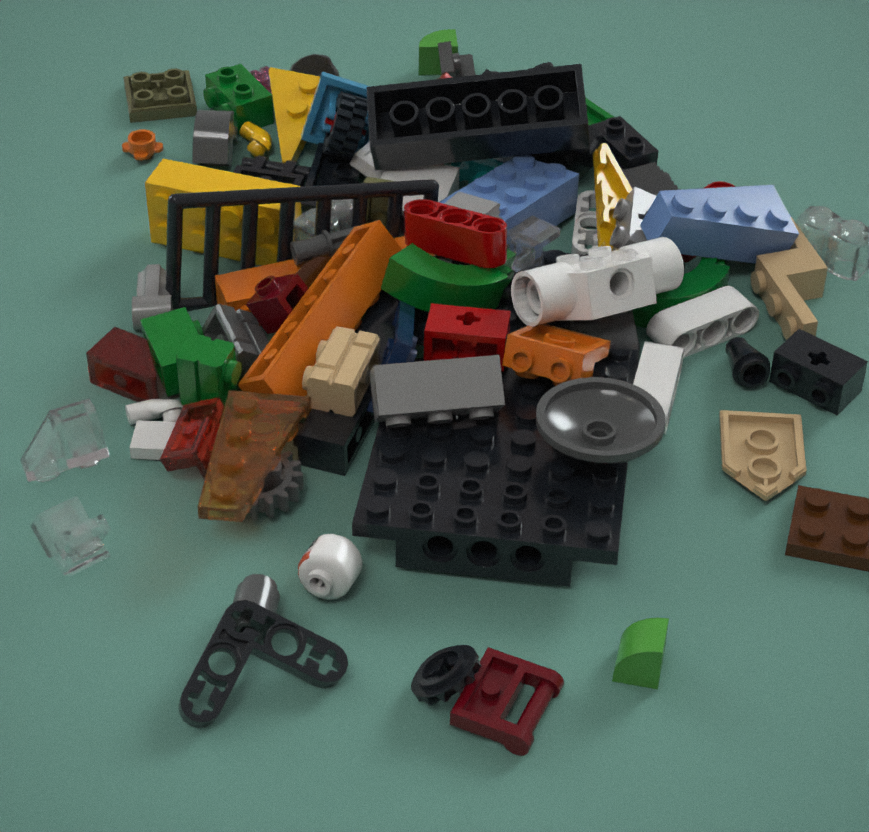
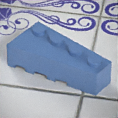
M774 185L659 191L640 224L647 240L667 237L676 244L681 254L756 264L757 255L789 250L799 235Z

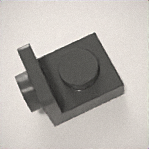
M451 41L438 43L442 75L445 72L452 78L475 75L473 56L471 54H452Z

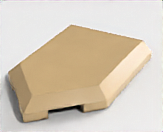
M720 410L722 470L764 501L769 500L806 475L801 415Z

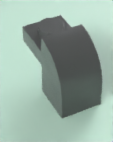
M200 109L197 111L193 132L192 163L204 166L232 167L233 141L238 142V128L233 125L234 111Z

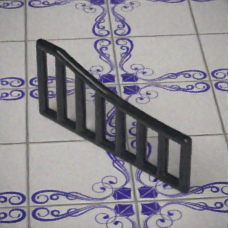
M414 180L172 194L168 198L166 290L169 292V295H172L173 310L186 307L187 311H193L217 305L215 275L219 274L221 207L243 205L240 270L256 266L259 204L280 203L277 262L292 260L290 242H293L295 202L317 201L314 236L322 234V230H327L330 233L332 200L353 199L351 227L366 224L368 198L388 197L386 229L393 238L400 237L403 196L424 195L423 199L438 202L439 184L435 180ZM206 208L203 293L201 297L181 298L183 209Z

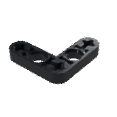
M248 600L236 601L225 610L189 678L178 704L179 714L184 722L196 728L207 727L214 723L223 709L250 654L320 688H328L338 684L347 670V655L340 646L254 602ZM243 613L248 614L251 617L249 624L262 631L265 623L271 625L264 637L263 644L255 642L260 633L251 628H246L243 633L237 632L235 630L236 622L231 617L239 619ZM278 633L290 634L296 640V651L287 656L278 654L272 647L271 640L273 636ZM306 643L313 646L308 654L309 656L317 660H322L325 655L331 656L333 658L332 666L337 669V672L329 670L326 675L319 673L320 664L308 657L304 662V666L298 664L297 661L305 651ZM216 652L228 653L234 659V670L227 675L216 674L209 666L208 660L210 656ZM202 676L208 683L215 685L207 703L213 710L204 709L200 715L192 712L193 703L188 699L189 697L193 699L200 697L206 681L197 680V678ZM216 686L225 687L224 692H221Z

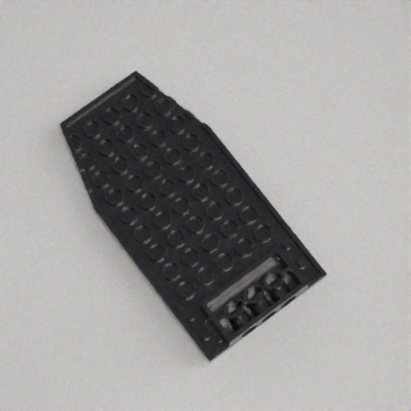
M523 247L516 252L512 270H514L515 274L528 267L557 263L556 257L571 253H564L560 250H529ZM510 282L504 289L499 305L495 309L511 311L510 333L528 325L520 320L514 309ZM422 311L414 324L413 335L418 337L415 346L417 354L414 362L424 361V331L429 314L427 311ZM629 311L595 320H567L545 323L611 341L608 357L595 363L592 377L611 378L631 384L634 383L638 368L640 344ZM505 367L504 371H501L505 405L498 412H494V418L469 420V414L452 415L453 421L448 423L428 424L427 418L411 419V425L396 428L386 427L385 421L379 422L352 521V536L396 541V567L570 587L573 561L617 565L628 461L617 464H593L579 461L557 451L543 439L536 425V410L542 396L555 387L551 379L539 376L537 379L520 377L515 374L512 368Z

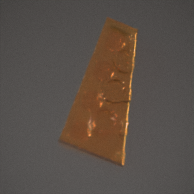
M229 390L197 506L199 519L243 522L265 486L264 479L270 469L274 470L281 460V451L287 442H292L298 432L300 420L302 417L306 418L311 411L310 396Z

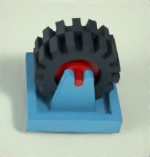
M322 71L301 133V140L317 145L319 142L323 143V153L351 161L354 154L369 142L367 87L370 86Z

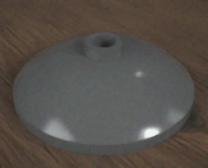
M588 377L563 382L551 388L542 396L536 410L537 429L548 444L570 458L593 464H617L636 459L656 447L665 431L666 418L664 410L650 393L631 383L611 378Z

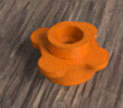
M141 129L133 131L128 135V142L122 144V151L132 154L135 160H148L153 157L154 153L163 151V144L156 142L155 134L152 131Z

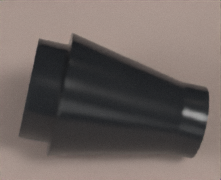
M735 337L727 343L725 351L729 357L735 382L747 388H757L763 385L770 375L769 359L748 344L742 337Z

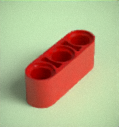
M426 199L413 200L404 206L405 244L407 246L413 243L427 253L484 268L499 267L507 261V223L504 220Z

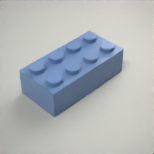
M531 155L514 156L462 189L455 191L439 203L444 204L457 192H463L499 203V217H502L507 223V248L516 253L576 213L579 173L566 170L565 166L561 164H547L537 161Z

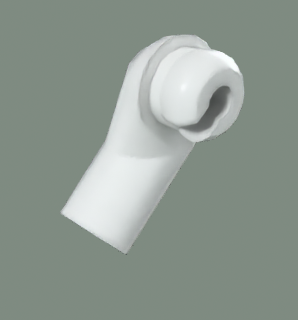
M149 399L125 405L130 425L136 424L137 420L150 421L162 417L164 422L185 421V416L182 413L184 407L176 399Z

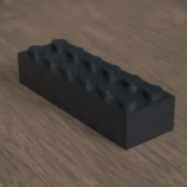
M582 64L367 87L369 143L375 171L590 148Z

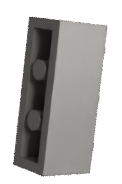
M499 355L374 365L370 371L374 421H385L388 428L411 425V419L427 418L428 424L448 423L453 421L452 415L469 414V420H486L494 418V412H498L505 405Z

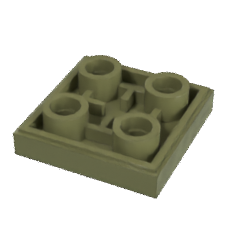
M172 68L162 73L136 72L131 76L123 77L130 123L196 116L197 106L189 70Z

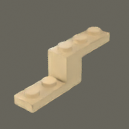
M793 219L792 221L799 235L789 250L757 255L755 271L751 273L750 277L753 291L759 294L766 305L768 314L775 318L786 340L798 329L816 336L818 321L804 301L823 297L828 269Z

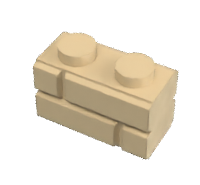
M336 326L327 341H320L316 352V363L314 367H306L302 379V388L307 390L308 405L311 409L329 412L331 409L335 414L350 417L356 413L371 383L370 371L374 365H380L381 363L380 338L377 334L364 331L355 333L354 329Z

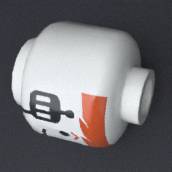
M324 534L316 538L298 563V576L301 584L308 592L325 600H335L346 595L362 570V557L359 550L349 539L335 534Z

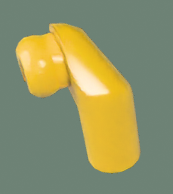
M249 121L241 126L240 136L250 141L247 145V151L254 157L257 155L264 156L265 151L269 152L272 146V137L267 131Z

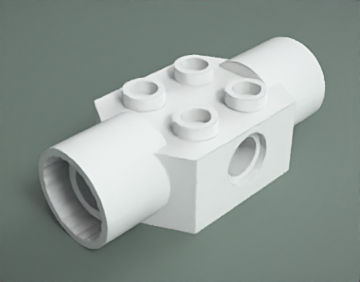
M659 237L623 246L615 251H612L610 246L594 247L588 249L587 256L580 257L579 254L561 255L556 257L557 263L518 272L512 280L511 297L518 317L524 324L531 327L553 321L595 320L657 303L656 294L674 290L680 286L684 276L683 259L676 244L667 237Z

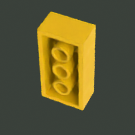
M163 158L145 182L151 242L167 246L168 198L172 194L300 186ZM295 202L294 242L302 240L301 202ZM280 203L259 204L256 265L263 266L277 263ZM243 205L221 207L219 257L241 261ZM206 208L183 209L182 249L204 253Z

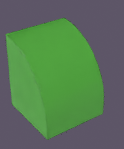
M456 29L435 31L421 39L419 42V75H442L438 43L451 41L452 54L458 53Z
M669 618L639 620L624 630L620 638L612 682L658 690Z

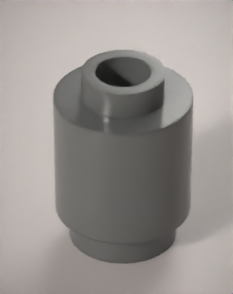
M252 574L247 576L237 586L233 603L239 600H248L277 614L280 593L277 584L272 578L263 574ZM243 613L239 619L231 617L236 622L235 630L237 632L243 633L246 628L259 632L260 634L256 641L264 640L267 631L271 627L267 623L264 624L262 631L252 627L249 624L251 617L248 614Z

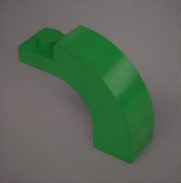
M412 243L389 258L381 289L398 300L427 312L430 310L431 303L495 309L499 305L504 289L510 284L514 276L512 266L516 253L507 248V261L505 264L495 268H484L475 265H457L439 260Z
M702 257L695 269L684 274L678 288L656 294L657 303L629 310L633 325L647 328L651 318L660 311L728 286L730 266H726L727 260Z

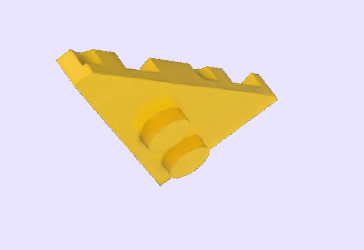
M270 67L269 77L282 163H286L287 160L297 161L306 141L301 140V133L320 76Z
M603 143L593 152L598 247L610 246L613 251V246L610 245L611 235L616 227L613 212L617 202L621 198L625 199L632 188L607 143Z

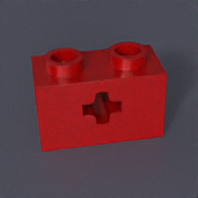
M431 303L424 331V361L499 355L501 371H504L505 366H502L507 336L510 334L511 311Z

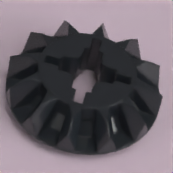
M456 645L443 648L428 657L417 670L411 683V690L418 701H425L430 706L440 700L448 702L451 696L456 693L462 694V689L475 681L474 674L482 667L478 660V654L469 645Z

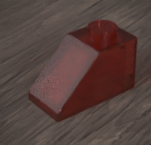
M113 327L86 352L90 383L136 402L159 399L156 371L146 338L118 327Z

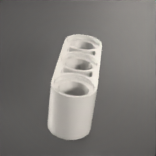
M724 286L660 311L649 321L646 333L655 343L683 347V358L745 334L756 324L759 310L733 286Z
M645 341L633 385L647 391L660 403L666 418L664 434H666L680 379L684 348Z

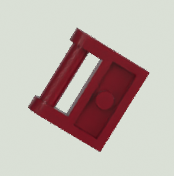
M488 647L480 660L482 667L474 674L475 681L465 686L450 712V725L499 742L515 755H526L534 742L532 734L550 700L558 697L564 686V679L558 672ZM524 684L534 687L535 691L517 724L506 721L505 719Z

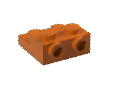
M547 324L533 327L528 325L508 334L502 366L512 368L515 374L520 377L537 379L539 376L549 378L553 381V385L557 386L566 381L592 377L595 363L608 357L611 341Z

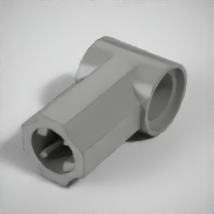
M160 264L147 265L142 272L138 273L137 296H132L134 331L142 330L140 319L173 310L172 295H169V292L166 290V270Z

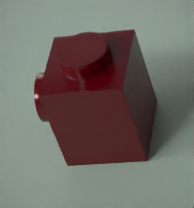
M298 273L276 278L273 275L268 276L255 286L256 292L246 305L267 334L275 333L306 293L308 287Z

